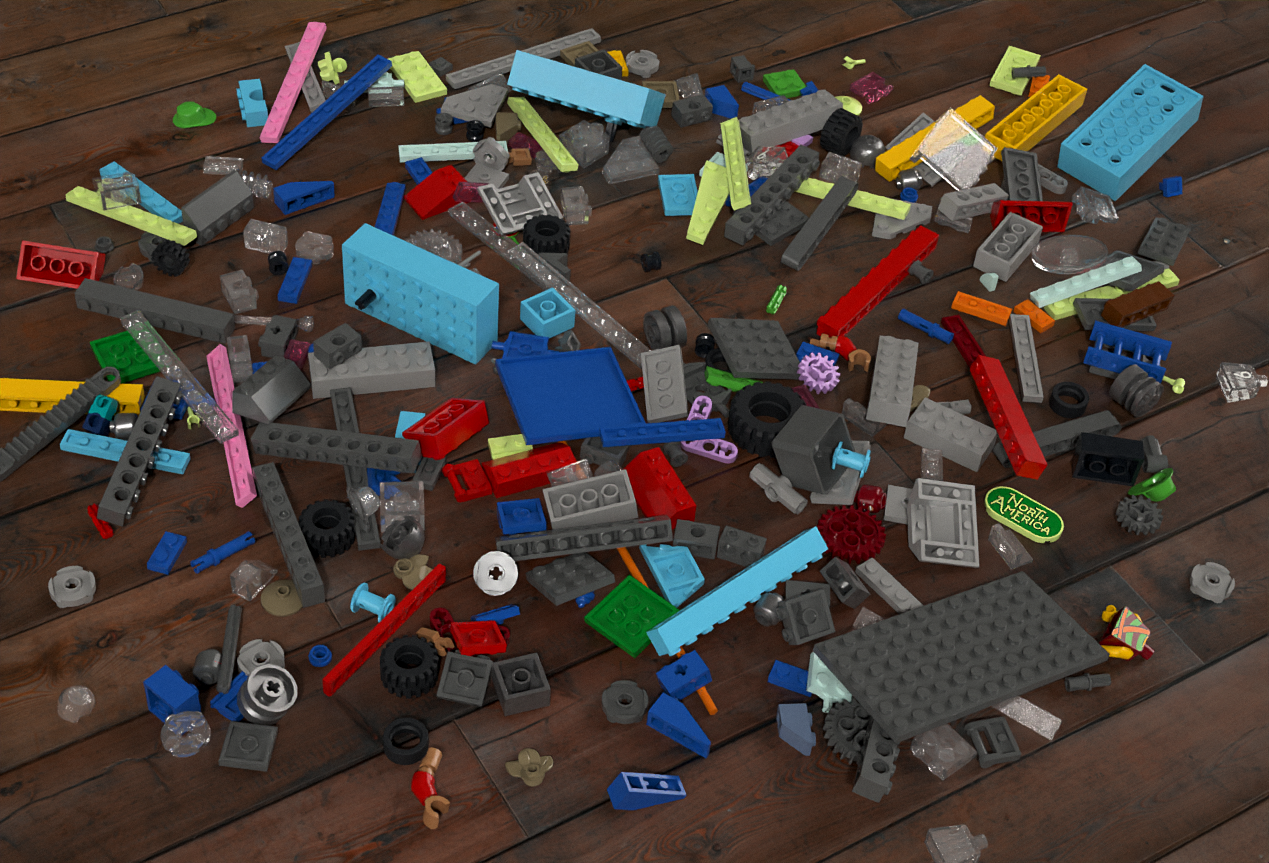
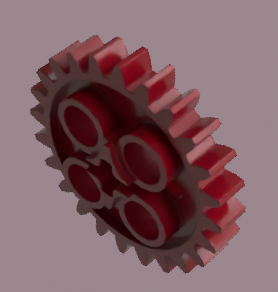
M842 505V509H839L837 506H834L833 511L828 509L826 514H822L821 520L819 519L817 529L828 547L825 553L832 552V558L839 556L841 560L845 558L849 564H851L852 560L860 564L861 559L867 561L869 557L875 559L876 554L881 553L886 538L884 533L885 527L881 526V520L876 521L877 515H869L870 510L862 512L861 506L855 510L853 505L850 506V509H847L845 505Z

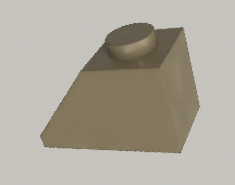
M496 112V141H506L508 144L517 138V131H521V120H518L517 113Z

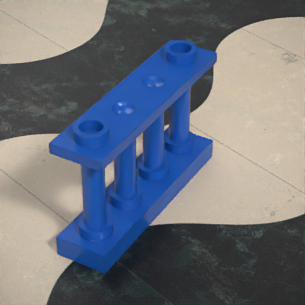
M1095 320L1089 339L1095 341L1094 348L1088 346L1084 364L1116 373H1121L1129 366L1136 364L1148 373V377H1153L1161 384L1166 368L1160 366V361H1166L1171 348V341ZM1103 344L1114 346L1113 353L1102 350ZM1122 349L1134 352L1133 358L1121 356ZM1141 355L1153 357L1152 364L1140 361Z

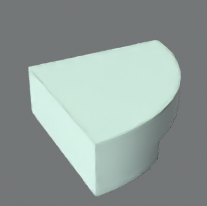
M986 273L980 277V281L991 292L995 290L999 276L996 273Z

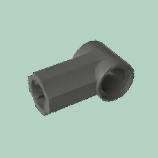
M1152 435L1141 439L1140 441H1143L1144 447L1143 472L1158 473L1163 469H1167L1168 458L1166 455H1162L1158 439Z

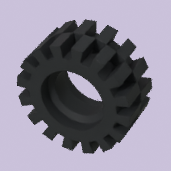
M167 239L166 241L162 240L151 254V260L154 261V266H158L157 269L159 271L163 270V274L166 275L168 273V276L172 277L174 275L176 277L188 266L190 261L188 257L190 255L185 253L186 249L185 247L182 249L180 243L176 245V241L172 240L170 242Z

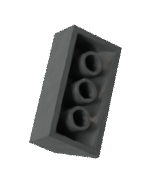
M233 170L182 206L183 226L194 229L197 233V237L192 241L203 246L239 218L250 212L254 208L253 193L239 173Z
M274 356L233 390L232 413L270 424L309 390L311 384L294 361L285 359L283 356Z

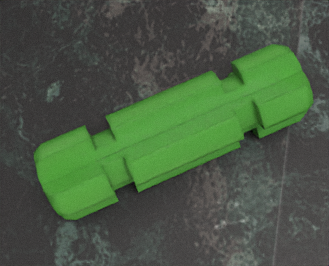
M777 286L770 302L766 306L767 313L772 315L776 313L783 297L786 295V286Z

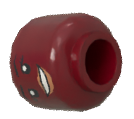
M868 484L862 485L857 490L854 498L857 507L861 506L863 512L870 510L869 513H878L881 509L885 508L887 495L881 487Z

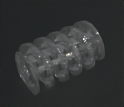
M236 169L253 193V196L256 195V197H263L264 199L270 197L273 182L268 181V175H265L262 180V176L259 173L255 178L254 172H251L248 176L247 171L244 170L241 175L240 169Z

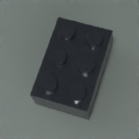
M1081 432L1072 458V478L1133 487L1144 461L1143 441Z

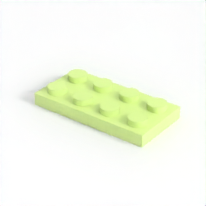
M1009 46L989 86L1021 96L1030 79H1027V77L1012 78V67H1027V65L1036 67L1041 55Z
M419 51L388 58V60L392 61L390 69L398 80L404 79V88L415 103L447 95V88Z

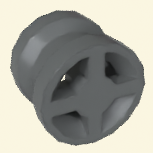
M439 113L435 116V131L438 134L448 135L452 132V116L448 113Z

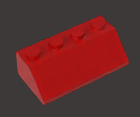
M999 200L993 202L990 219L993 230H995L1004 218L1012 212L1043 226L1042 232H1065L1073 203Z
M22 240L16 279L78 289L85 278L95 281L100 280L104 270L106 254Z
M451 398L403 431L402 435L405 439L419 440L423 457L441 460L445 458V455L457 449L460 444L468 441L472 435L480 432L483 427L489 424L485 401Z
M558 442L482 462L481 465L492 486L495 498H500L573 478L576 473L577 461L570 446Z
M659 447L640 452L623 469L627 471L636 503L646 518L667 515L671 519L672 529L676 528L677 519L694 522L697 505Z

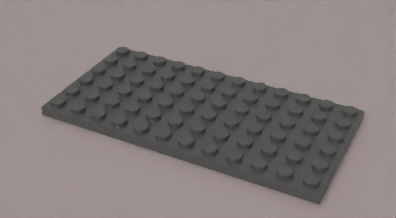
M1023 571L814 644L813 652L895 743L1105 662L1110 655Z

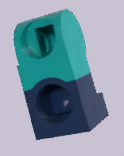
M99 394L95 398L93 405H91L82 428L92 434L108 437L110 432L108 427L118 407L117 400Z

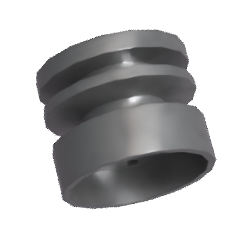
M1135 364L1126 368L1115 379L1110 388L1109 396L1120 405H1125V409L1138 418L1147 414L1156 405L1162 396L1164 386L1153 377H1148V373Z

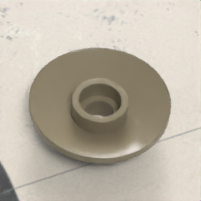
M292 580L272 582L262 591L261 604L269 614L285 617L293 615L303 608Z

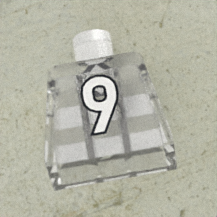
M758 146L746 160L749 178L752 180H756L758 177L769 178L788 158L785 147Z
M1221 362L1216 374L1227 402L1255 398L1260 387H1266L1268 383L1267 376L1257 375L1254 367L1249 364Z

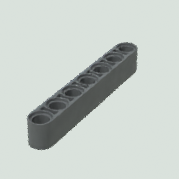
M840 176L783 253L781 258L782 264L797 271L802 268L858 190L859 183Z
M1106 410L1033 432L1043 456L1046 457L1076 448L1081 432L1114 436L1121 430L1122 426L1113 414ZM999 442L993 448V453L1004 468L1012 467L1002 442Z

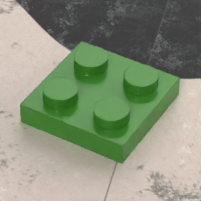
M794 69L763 75V81L770 92L785 98L802 96L800 90L806 87Z

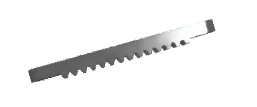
M109 366L100 370L92 378H87L84 384H79L78 389H73L71 395L67 394L64 400L61 399L58 405H53L52 410H47L46 415H41L38 421H33L32 426H27L25 432L21 431L19 436L14 437L11 443H6L5 448L1 447L0 482L88 412L99 394L107 396L121 383L119 371ZM107 375L115 376L113 381L107 382L104 380Z

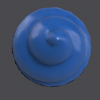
M594 591L575 598L579 608H583L594 600Z

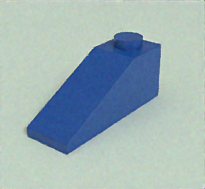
M333 181L289 182L273 188L274 203L284 215L335 197Z
M662 693L648 711L646 725L707 758L711 741L683 703L673 696Z
M621 772L607 788L614 809L618 810L642 809L684 799L687 796L679 776Z

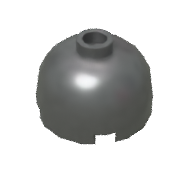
M873 135L858 137L852 144L850 160L864 168V165L875 168L876 157L885 153L883 142Z
M403 516L405 519L400 522L395 520L382 535L381 539L384 542L383 545L380 544V547L394 559H409L419 554L422 550L425 540L424 530L412 516Z

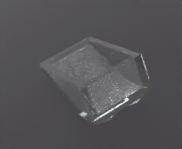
M130 171L92 178L103 211L141 203L138 181L135 174Z

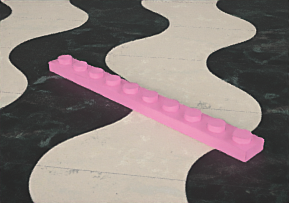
M308 23L260 135L261 143H278L326 31L325 23Z
M219 344L206 357L235 503L243 508L257 496L241 416L232 413V392L235 388L225 346Z

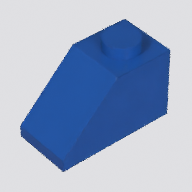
M725 85L705 89V97L713 105L712 113L730 119L738 116L739 104Z

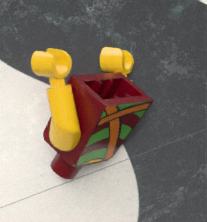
M1113 605L1107 606L1106 611L1102 612V619L1109 623L1099 644L1110 654L1109 657L1130 661L1137 655H1140L1145 660H1148L1155 650L1146 643L1150 636V630L1143 624L1139 615L1133 613L1126 606L1116 611Z

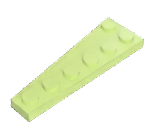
M706 160L686 239L702 245L705 243L730 195L726 167Z

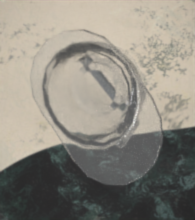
M351 486L346 487L349 501L360 516L366 530L369 531L368 517L378 510L380 499L370 487L361 486L353 489Z

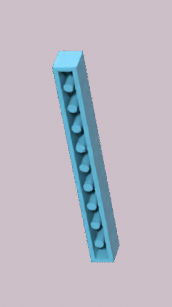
M816 526L804 530L647 631L646 633L658 655H675L681 651L680 646L683 644L687 646L698 639L696 637L698 634L702 633L704 635L712 631L715 623L721 624L730 619V613L734 612L735 614L746 608L745 604L747 602L753 603L759 600L762 592L768 593L777 588L776 583L779 581L783 583L793 577L791 573L794 571L798 573L808 567V562L811 561L813 563L823 557L822 553L828 550V547Z

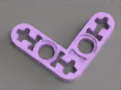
M707 396L697 397L687 420L709 419L712 412L711 399ZM706 403V407L703 408L702 414H700V406ZM721 439L694 440L690 444H686V441H680L681 447L685 451L723 463H733L738 456L736 445ZM706 443H712L715 448L712 451H706L703 446ZM718 446L721 447V450H719V454H717ZM732 450V454L725 456V452Z

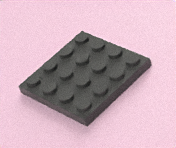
M728 318L709 319L707 324L734 378L799 380L798 378L801 374H798L797 370L799 369L798 364L800 362L778 321Z

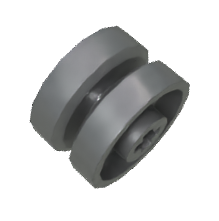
M671 305L662 308L660 311L653 310L645 313L643 318L644 333L652 350L676 345L683 347L686 345L687 329L685 321L676 306Z
M266 664L258 666L250 673L238 691L237 705L240 713L254 724L266 726L276 724L284 717L297 698V685L294 677L278 665Z

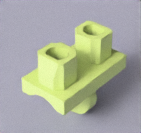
M330 52L324 53L325 59L318 61V66L321 70L320 76L324 83L333 80L336 85L340 83L338 72L345 71L347 63L342 58H336L332 61Z

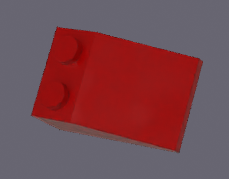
M452 165L435 170L404 196V200L424 220L469 203L470 184Z

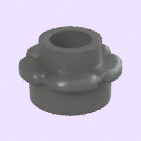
M103 236L96 240L94 248L99 253L107 254L114 249V245L109 237Z

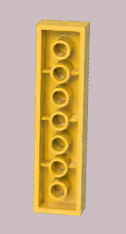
M1058 74L985 134L982 151L1001 161V151L1004 147L1029 151L1083 105L1087 88Z

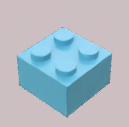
M552 287L521 301L520 319L535 335L552 338L574 327L575 309Z

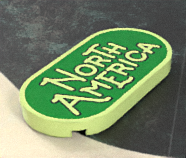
M995 487L986 494L984 506L988 515L1038 543H1045V541H1050L1051 543L1060 538L1064 523L1055 511L1010 487Z

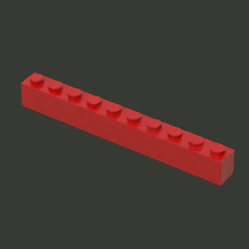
M921 225L916 230H912L909 236L903 239L896 249L893 248L886 258H882L879 265L873 267L866 277L863 276L856 286H852L848 294L842 296L835 306L832 305L824 316H820L817 321V335L821 336L823 333L831 338L832 336L838 337V335L846 336L909 275L908 270L915 261L923 262L936 249L939 234Z

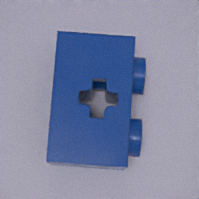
M695 650L682 655L679 660L662 667L656 673L659 685L663 691L679 701L712 681L709 668Z

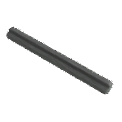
M235 604L231 605L228 610L222 649V664L216 687L217 692H222L223 694H227L231 688L242 614L241 606H236Z

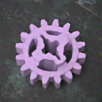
M811 353L809 356L806 355L798 364L799 369L797 373L801 374L798 379L804 380L803 386L808 385L810 392L815 389L817 394L821 390L826 394L828 391H832L840 381L838 379L840 373L836 372L839 367L833 366L834 360L828 361L827 355L823 358L821 353H818L816 356L814 353Z

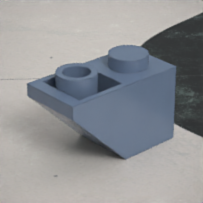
M806 703L779 704L776 715L779 737L803 755L810 756L812 746L816 745L815 732H811L812 714L808 713Z

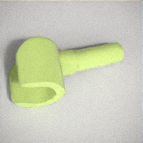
M846 56L844 60L847 62L842 65L852 69L855 65L863 64L866 61L865 59L853 60Z
M1166 376L1163 377V381L1173 385L1172 390L1175 393L1181 394L1183 392L1184 379L1178 378L1174 380Z
M188 407V429H191L192 423L198 424V428H200V418L194 415L192 407Z

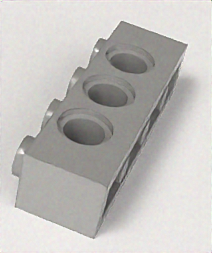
M992 183L946 193L941 198L938 209L951 221L990 213L993 202L1007 200L1009 195L997 184Z

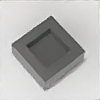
M442 57L428 63L440 77L453 70V64Z

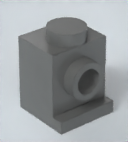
M744 55L731 57L730 72L737 83L753 80L755 65H751Z

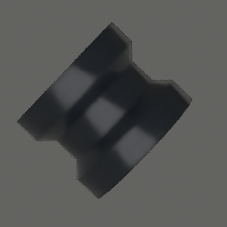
M478 120L469 121L466 124L467 140L471 142L483 140L484 124Z
M274 251L268 255L269 270L272 274L283 275L288 271L287 256L284 252Z
M657 251L652 252L650 255L647 253L641 255V265L644 272H650L651 269H661V257Z
M708 333L698 335L695 346L696 355L706 358L708 352L714 349L715 338Z

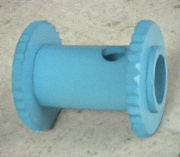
M840 441L833 455L832 469L835 470L836 464L861 471L860 478H863L869 466L871 451L868 450L867 454L863 455L843 449V442Z
M362 583L353 594L350 609L354 613L362 608L377 614L378 622H380L394 609L396 598L393 594L388 595L387 598H382L368 592V584Z

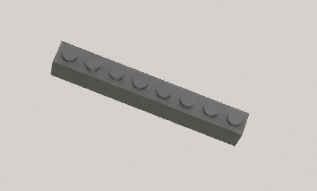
M87 278L83 280L74 293L77 308L148 324L157 328L226 344L235 329L233 313Z

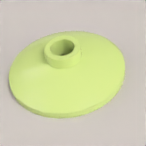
M849 96L835 97L843 103V109L857 116L862 112V105L857 99Z

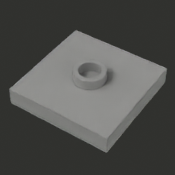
M476 163L464 179L470 184V192L480 195L477 191L478 187L493 183L496 189L502 188L509 180V174Z
M888 485L883 520L908 525L907 504L912 489Z

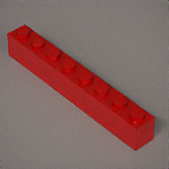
M978 355L975 362L971 364L970 372L1014 472L1017 476L1038 480L1048 464L999 359Z

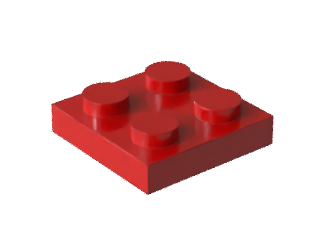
M495 620L451 623L450 632L461 655H494L506 652L507 644Z

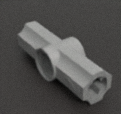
M760 463L754 466L750 472L749 477L764 489L766 496L772 502H781L797 515L807 505L808 500L792 488V484L787 477L782 475L778 477Z

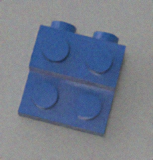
M539 498L497 502V519L503 535L546 530V520Z

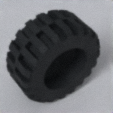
M765 381V383L755 382L752 386L749 384L743 387V390H739L731 401L728 420L729 434L742 450L746 449L748 453L752 455L754 453L758 454L759 457L765 458V456H770V458H776L771 444L772 440L801 405H807L797 392L794 393L792 388L784 387L781 383L772 384L770 381ZM770 416L781 422L767 423L755 417Z

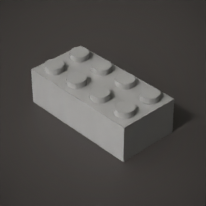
M1010 212L978 248L973 267L986 273H996L999 276L998 279L1007 282L1039 243L1043 226Z
M925 397L908 420L904 438L978 472L993 450L998 433L995 429Z
M626 469L542 489L552 530L638 518L636 500Z

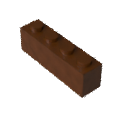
M1158 281L1148 284L1143 288L1135 289L1128 294H1122L1115 299H1109L1103 306L1104 309L1101 316L1110 325L1122 328L1167 310L1175 295Z

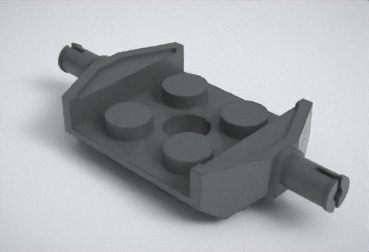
M683 362L687 401L693 406L697 397L707 396L712 401V412L720 411L725 418L729 417L730 410L725 405L731 397L732 390L730 388L725 390L721 385L713 386L706 382L704 374L706 370L705 362L687 364ZM703 403L700 406L699 413H702L703 408L706 407V403Z

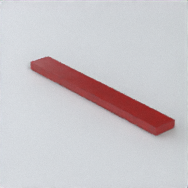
M439 563L322 679L324 694L329 697L332 696L446 582L445 566Z

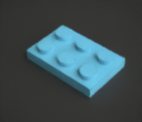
M694 174L658 175V185L665 216L692 215L698 193Z

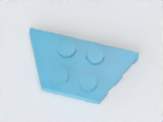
M647 544L639 545V549L665 600L676 608L704 585L705 579L688 547H672L665 544H660V547L647 546Z

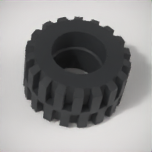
M843 108L834 111L822 129L820 137L821 147L839 157L848 155L853 142L861 135L862 118Z
M542 214L527 220L523 229V249L528 256H531V259L538 260L539 253L568 254L570 228L564 219H559L558 216H551L550 214Z
M324 499L322 502L318 500L313 505H307V509H303L301 516H299V526L312 555H321V558L330 556L332 558L336 554H344V550L348 551L351 545H353L355 538L354 514L351 509L346 507V504L343 502L338 503V500L329 501L328 499Z
M403 635L401 639L396 637L393 639V643L388 642L386 648H383L381 651L380 677L381 681H383V686L388 688L389 693H396V696L400 698L402 696H406V699H411V696L421 697V693L427 694L430 692V688H434L436 681H438V652L431 642L427 643V639L423 637L421 639H418L416 635H412V637ZM406 664H414L418 666L414 669L401 668V666Z

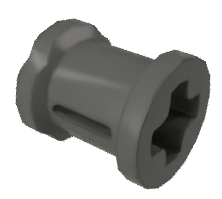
M919 260L915 261L908 270L909 274L920 279L922 284L928 283L934 274L932 269L924 267Z
M667 442L663 446V451L669 455L670 463L673 467L682 466L687 462L688 456L682 451L680 442Z

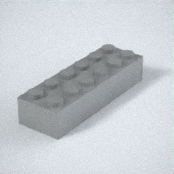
M824 89L810 95H804L799 99L788 101L785 104L773 106L771 109L759 111L754 115L742 117L739 123L743 147L753 155L766 148H772L822 130L831 114L837 109L843 108V103Z
M892 336L879 337L866 420L902 427L907 426L912 402L918 342L909 339H896Z
M430 341L365 347L356 355L349 357L331 369L314 356V352L308 353L313 399L330 397L331 389L348 387L351 388L352 395L435 387V366Z

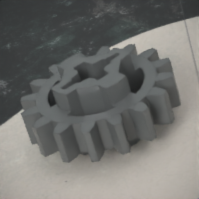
M1132 495L1130 499L1124 497V500L1119 502L1115 515H1118L1117 521L1122 522L1121 527H1128V532L1134 530L1136 535L1143 532L1147 536L1148 532L1154 534L1155 530L1160 528L1163 515H1161L1162 509H1156L1158 504L1150 503V498L1144 500L1142 495H1140L1139 499Z

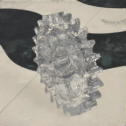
M424 229L422 234L416 231V236L410 234V239L405 238L406 242L457 265L462 261V244H459V239H454V235L448 236V232L441 234V230H438L435 233L431 229L427 233Z

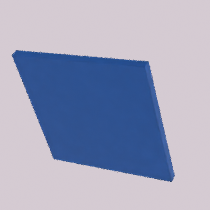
M611 347L495 359L497 372L526 445L600 436L599 427L646 424Z

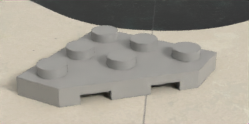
M490 84L449 96L441 107V113H448L452 117L465 121L478 120L484 126L491 128L496 119V112L500 111L508 95V89Z
M903 201L911 204L910 211L905 220L876 213L872 236L892 239L898 233H907L916 229V226L920 224L926 225L930 223L932 206Z

